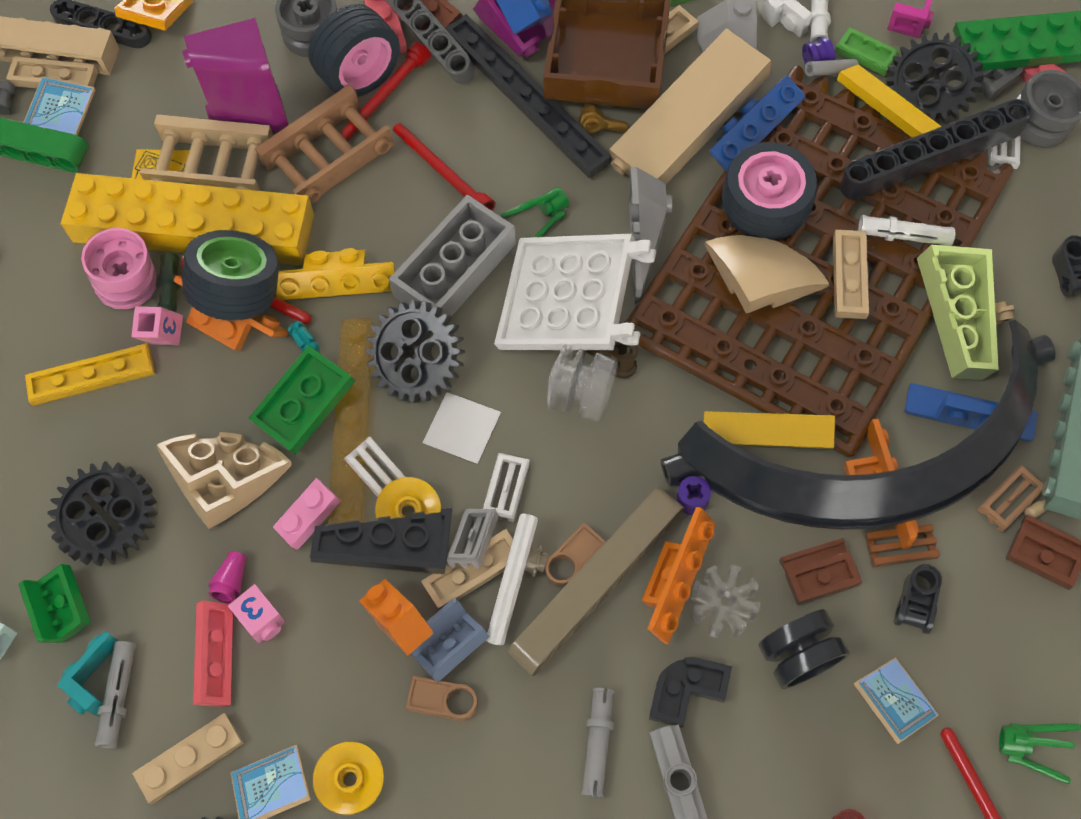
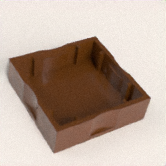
M556 0L553 13V35L548 44L543 75L544 99L649 109L660 97L671 0Z

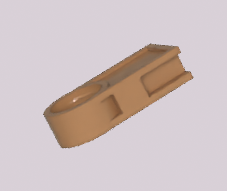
M583 523L546 561L545 573L547 580L555 587L564 588L606 541L587 524ZM561 559L567 560L574 567L573 575L566 580L555 579L549 573L552 563Z
M412 676L405 708L410 712L459 722L469 720L475 715L478 708V700L475 692L467 685L445 681L437 683L434 679ZM457 691L468 692L473 698L472 708L463 715L453 714L448 708L450 696Z

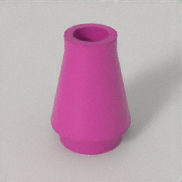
M236 551L228 552L226 559L208 583L210 588L208 594L210 597L223 603H232L235 597L240 596L244 567L247 561L245 555Z

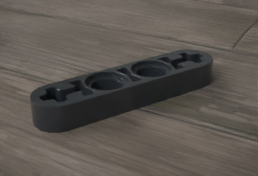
M56 0L50 6V13L56 24L106 29L110 24L118 23L120 24L119 27L111 31L117 43L139 49L151 42L152 37L147 25L116 17L115 12L74 0ZM88 16L95 17L90 23H82V20Z

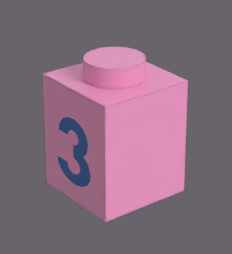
M135 307L131 337L153 345H179L183 315L163 307Z
M255 584L228 605L258 644L263 640L269 641L281 631V626L286 623Z

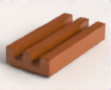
M933 525L918 526V536L924 535L925 538L916 539L910 547L927 546L928 551L878 557L877 553L902 549L901 542L875 545L874 541L899 538L897 529L867 533L865 539L872 568L938 559L940 553L939 549H936V537H933L932 534L934 531Z

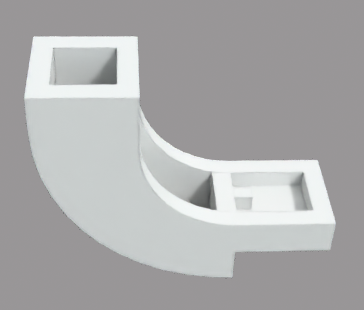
M756 0L759 13L771 27L781 22L787 30L792 31L799 38L808 32L812 13L796 0Z

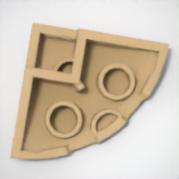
M744 235L725 236L705 242V247L730 293L737 295L746 314L770 304L772 308L829 287V282L808 258L780 242Z
M219 432L217 438L200 439L194 433L157 444V449L170 473L208 529L227 520L248 506L271 487L291 466V460L275 447L266 442H263L260 446L246 442L243 435Z

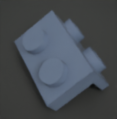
M454 598L426 621L434 634L411 654L438 683L486 641L489 635L464 610L460 602Z

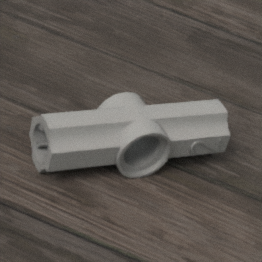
M679 724L669 725L650 732L649 736L663 779V789L668 796L674 819H708L697 786V775L691 766ZM675 773L684 774L689 780V788L684 791L676 790L670 783L671 775Z

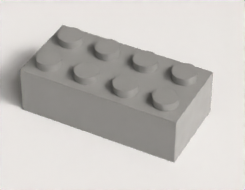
M466 195L389 278L393 297L400 302H406L408 305H410L411 300L419 301L420 305L423 301L429 302L432 308L435 306L443 308L441 316L444 314L452 316L516 245L515 226L469 195Z

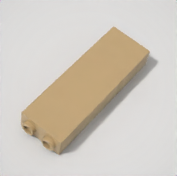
M726 28L609 149L612 156V167L619 174H626L629 177L631 167H637L663 181L666 185L770 76L771 60Z

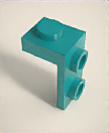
M104 631L89 642L83 656L64 670L62 679L57 684L60 689L70 696L67 703L81 715L88 711L98 716V708L103 705V702L84 687L83 684L114 650V643L118 640L107 631Z

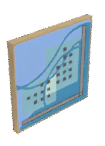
M42 77L23 123L78 136L96 89L90 86Z
M896 657L854 683L897 744L939 716Z
M297 745L230 772L239 819H267L311 800Z

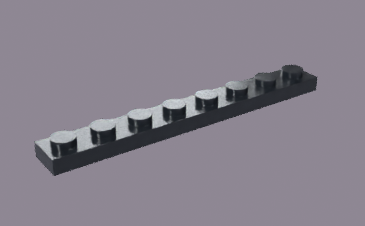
M467 14L445 28L468 54L472 63L588 178H591L611 163L612 156L555 100L544 99V89Z

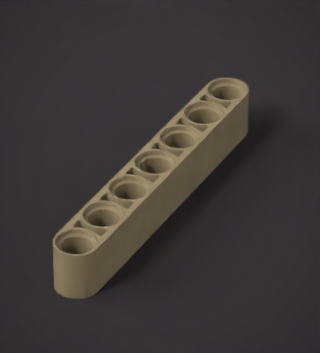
M660 487L654 489L520 634L508 649L507 654L531 676L539 673L677 521L685 508Z

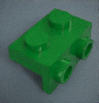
M60 564L38 581L23 580L18 584L33 633L39 643H64L91 624L71 565Z

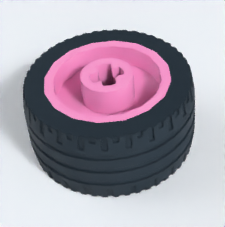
M350 4L335 10V12H332L319 24L309 42L308 59L316 74L332 91L337 93L347 85H350L356 91L357 97L376 89L391 74L398 61L400 42L393 29L377 12L363 4Z
M763 142L751 145L745 150L743 149L732 160L725 176L722 202L727 219L738 231L746 234V236L777 240L797 232L809 217L816 197L817 178L813 165L797 149L782 143Z

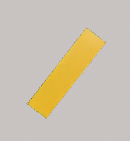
M859 64L840 71L837 78L839 83L913 138L942 127Z
M148 343L26 374L28 401L32 406L151 376L155 374L151 348Z
M704 411V423L718 435L736 446L834 449L835 416Z

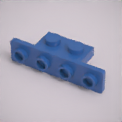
M786 75L762 98L757 101L754 98L749 100L740 109L743 114L738 119L732 117L721 128L724 133L717 139L718 142L709 150V153L727 172L735 156L741 153L743 149L745 150L751 145L760 143L805 98V94Z
M911 383L907 391L904 412L909 415L976 430L990 416L998 403ZM1032 410L1020 440L1031 442L1034 439L1037 421L1036 411Z

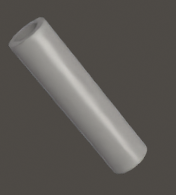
M857 59L807 62L805 73L807 76L836 75L842 70L858 65L859 62Z

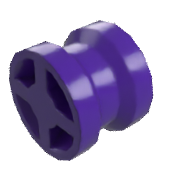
M828 37L820 38L817 43H805L802 47L804 63L806 65L807 62L835 60V50L831 40Z
M697 476L687 477L681 482L676 501L685 508L684 513L693 515L696 507L702 508L704 511L706 510L711 497L710 485L705 479Z

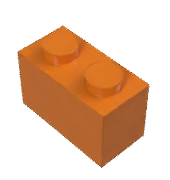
M386 579L371 587L367 594L359 600L378 627L407 656L434 634L415 606Z

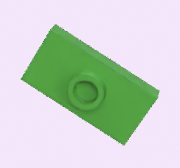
M851 27L848 28L835 49V53L847 59H857L859 65L884 77L888 73V66L893 65V56H898L900 52Z

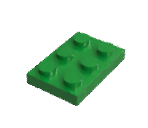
M308 345L248 419L296 455L356 380Z

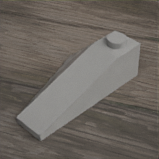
M724 0L697 17L699 21L697 44L703 52L726 28L757 50L756 0ZM757 90L744 102V104L736 112H741L740 109L752 98H754L757 101Z
M631 167L628 197L630 234L633 235L635 241L650 240V249H656L657 252L665 227L666 214L672 213V196L666 195V185L663 181L637 167ZM632 259L634 304H637L644 294L653 262L644 263Z

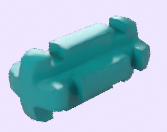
M296 321L288 327L289 335L294 338L293 340L302 351L308 345L317 352L320 351L318 342H315L314 337L302 325V322Z

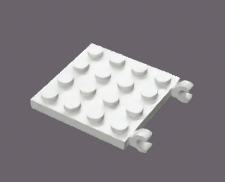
M632 234L520 238L494 343L499 350H614L615 341L625 345H638L640 332L634 331L635 324H619L631 260L636 259L644 263L654 262L656 249H650L651 241H635Z

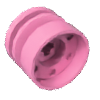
M111 228L97 233L84 246L81 256L84 271L91 282L96 296L105 305L114 309H131L141 306L152 297L157 289L158 276L146 244L137 233L123 228Z

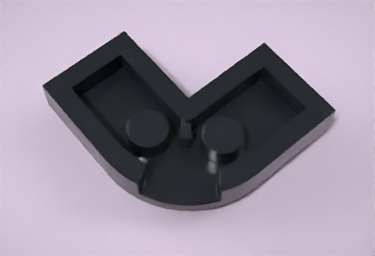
M685 657L683 660L670 664L661 672L658 678L649 720L668 725L679 724V727L683 728L690 694L724 703L732 666L695 657Z

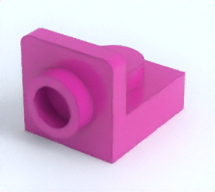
M926 0L923 9L896 2L887 30L920 38L923 27L929 29L934 12L930 11L932 0Z

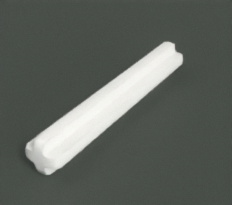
M523 513L519 516L487 632L489 638L486 641L491 644L502 646L505 643L538 518L530 514Z

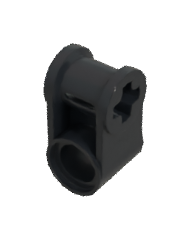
M1071 235L1062 242L1052 257L1060 289L1065 297H1073L1075 293L1081 292V236Z
M922 564L917 566L906 577L895 611V625L900 626L904 623L922 629V633L929 634L936 618L937 601L942 584V576L936 567ZM916 576L924 577L929 582V590L922 589L917 585Z

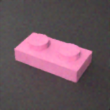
M316 478L275 523L273 528L291 547L298 550L314 533L315 526H320L339 505L341 500L322 481Z

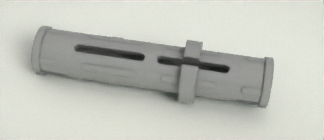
M116 641L114 643L103 705L99 706L97 713L100 715V721L94 743L96 747L106 749L117 748L121 720L126 717L127 713L124 705L134 651L136 649V644L125 641ZM122 664L118 689L116 690L120 665ZM114 699H115L114 710H113V713H112L113 701H114ZM112 713L111 725L109 726L110 717Z
M597 687L593 688L591 717L586 722V727L589 728L581 796L604 798L603 791L609 733L614 728L611 714L615 691L612 689L604 691V688Z

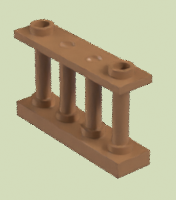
M347 85L260 144L255 150L262 166L268 172L278 166L296 186L292 190L293 194L307 195L311 204L319 200L320 196L379 155L387 153L390 147L394 145L391 130L387 125L376 132L359 114L360 105L356 91L350 85ZM347 118L367 138L354 148L334 127ZM323 134L344 154L331 164L311 144L312 141ZM299 150H302L320 170L308 180H305L288 161V158Z

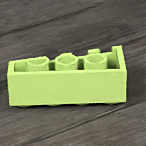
M930 245L917 258L951 377L955 379L983 380L999 370L992 249Z

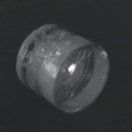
M564 344L558 358L554 361L549 375L547 408L556 410L563 397L562 412L569 413L574 402L577 401L580 402L579 417L601 422L612 391L618 359L596 353L590 366L585 365L586 350L580 348L574 361H572L573 346Z

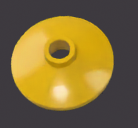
M403 477L390 482L382 489L376 501L375 514L376 519L390 516L391 519L405 517L402 514V509L406 506H411L415 513L440 512L441 503L438 494L427 482L414 477Z
M342 742L330 747L319 758L313 773V788L318 800L328 810L341 815H353L369 808L380 795L384 783V770L379 757L371 748L358 742ZM351 773L355 774L357 777L355 784L346 786L344 783L345 777Z

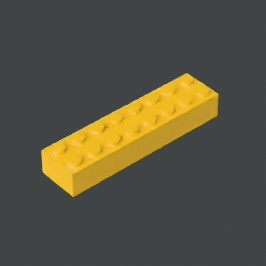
M76 173L60 224L72 242L86 244L90 238L101 231L111 228H123L137 233L144 240L147 250L184 254L188 244L194 238L204 233L218 230L245 232L255 235L268 243L274 249L278 263L303 266L315 214L307 195Z

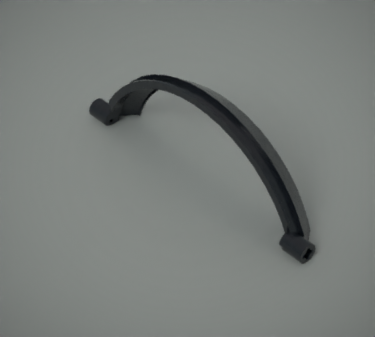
M1017 320L1010 321L1009 325L1013 343L1011 351L1013 358L1012 369L1008 384L997 406L975 432L958 445L934 458L913 466L866 475L819 474L792 469L769 462L742 450L718 435L701 420L695 422L678 442V454L661 459L662 471L669 486L681 483L687 477L704 476L712 491L734 504L760 515L808 527L840 530L870 529L920 519L948 508L969 496L986 483L1007 461L1017 446L1032 412L1037 392V366L1054 361L1056 356L1055 347L1048 336L1042 335L1032 339L1028 330Z

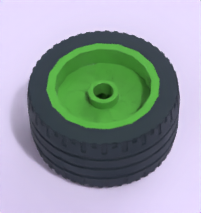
M218 230L199 235L188 244L183 258L182 286L184 296L193 308L212 318L237 321L259 316V314L267 311L274 301L279 272L277 255L268 243L249 233Z

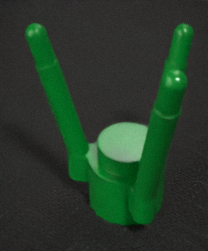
M555 187L542 196L520 204V206L501 213L500 216L504 219L539 205L540 210L545 216H553L534 236L543 237L557 221L566 217L563 210L569 207V200L560 187Z
M1010 723L1009 726L1003 725L999 736L1000 754L1008 755L1007 762L1021 764L1050 778L1069 784L1071 782L1069 777L1025 758L1024 755H1031L1034 745L1073 749L1075 744L1071 741L1034 737L1032 733L1081 730V725L1067 723L1035 725Z

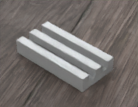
M465 509L446 559L450 567H456L460 563L464 568H468L469 564H473L474 568H481L499 517L496 509ZM474 517H477L474 527L471 528ZM468 536L469 540L466 549L464 551V554H461Z

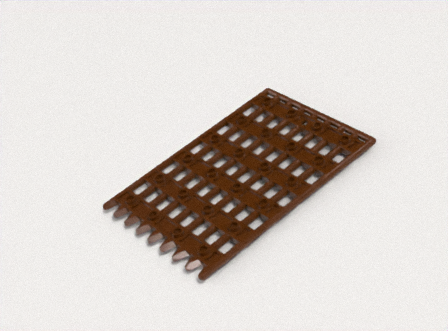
M796 65L792 67L787 76L805 94V98L791 111L795 115L787 128L777 125L759 144L763 142H776L797 149L810 161L815 170L816 178L821 181L817 186L811 213L803 226L797 232L787 236L784 241L780 239L774 241L785 244L808 258L829 282V287L814 292V294L820 296V299L810 315L793 307L797 299L772 308L770 304L746 314L737 295L730 293L717 267L712 265L714 261L708 250L702 259L686 252L697 234L708 240L725 236H746V234L738 231L729 222L724 211L715 207L722 196L727 173L724 170L625 323H634L635 328L638 325L653 333L651 338L640 333L638 346L763 413H804L806 415L835 416V430L849 437V439L845 442L834 436V449L832 450L846 457H852L868 432L871 420L877 416L933 315L929 298L921 310L904 301L914 284L926 289L917 258L930 245L937 244L923 243L919 250L903 242L904 240L901 239L886 241L885 237L866 235L867 261L875 264L868 276L869 314L866 319L876 324L867 342L864 343L849 335L858 319L844 318L838 329L821 321L830 304L834 303V266L822 261V258L831 243H833L835 230L858 231L859 220L849 215L858 199L854 200L845 197L838 210L822 201L831 186L840 190V183L845 168L852 161L849 157L857 144L872 150L874 153L912 137L891 121L881 120L880 113L870 105L865 104L860 109L853 107L855 94L849 89L842 90L834 97L829 96V81L826 76L815 79L809 85L802 83L804 71L802 67ZM805 119L821 126L812 141L796 134ZM831 131L847 138L839 153L823 147ZM981 151L968 156L966 159L963 158L924 173L923 175L927 176L918 192L902 185L903 182L860 198V200L874 206L869 215L870 217L882 218L886 212L901 219V221L954 227L955 239L953 245L971 248L1013 173V166L1004 163L991 172L986 169L987 154L985 151ZM938 182L954 189L946 205L929 197ZM965 195L982 202L973 218L957 211ZM804 230L821 237L811 255L794 247ZM886 270L903 278L893 296L876 288ZM667 279L683 287L672 306L656 298ZM694 293L710 301L699 320L683 312V309ZM721 307L737 315L726 334L710 326ZM748 321L765 329L754 348L737 340ZM887 331L904 339L894 358L877 349ZM776 335L792 343L781 363L765 355L766 350ZM666 340L678 346L680 350L676 352L662 345V342ZM803 350L820 358L810 377L792 369ZM693 354L708 362L707 365L704 367L689 359L690 355ZM746 362H753L756 368L748 370L744 364ZM831 364L848 372L838 392L820 384ZM718 369H721L734 376L735 379L732 382L716 372ZM860 379L877 387L867 407L849 399ZM746 383L762 391L761 397L745 389ZM774 398L791 406L790 411L788 412L773 404Z

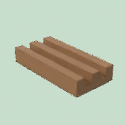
M1020 465L976 511L981 515L984 513L988 517L987 520L991 524L993 522L999 526L997 529L1002 533L1042 492L1044 483L1023 465ZM1022 475L1025 480L994 511L990 506ZM1030 484L1035 486L1036 489L1005 520L1000 516Z

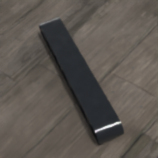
M1013 99L853 160L845 168L840 183V191L849 199H860L1015 139L1023 132L1032 115V108L1024 100Z

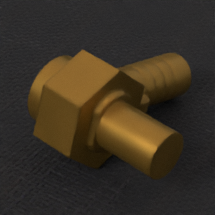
M586 103L578 119L579 125L587 133H595L601 129L626 133L628 123L625 121L604 118L603 112L594 103Z

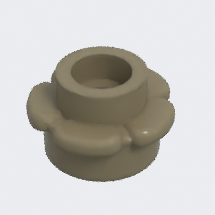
M540 544L539 547L531 546L524 571L531 573V577H534L537 571L543 573L548 553L542 552L543 546Z

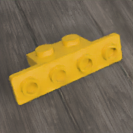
M346 248L338 252L314 251L311 254H305L303 269L278 272L276 297L282 300L390 292L392 290L389 278L395 273V266L393 262L366 264L365 249Z

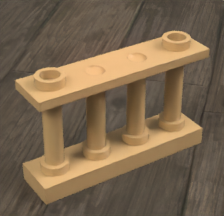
M156 115L154 125L163 141L156 169L141 168L140 175L143 180L260 191L257 181L253 179L258 161L255 148L273 136L269 125ZM177 143L192 144L184 172L168 171L174 147ZM203 146H219L213 174H196ZM234 148L248 149L241 178L225 176L230 153Z

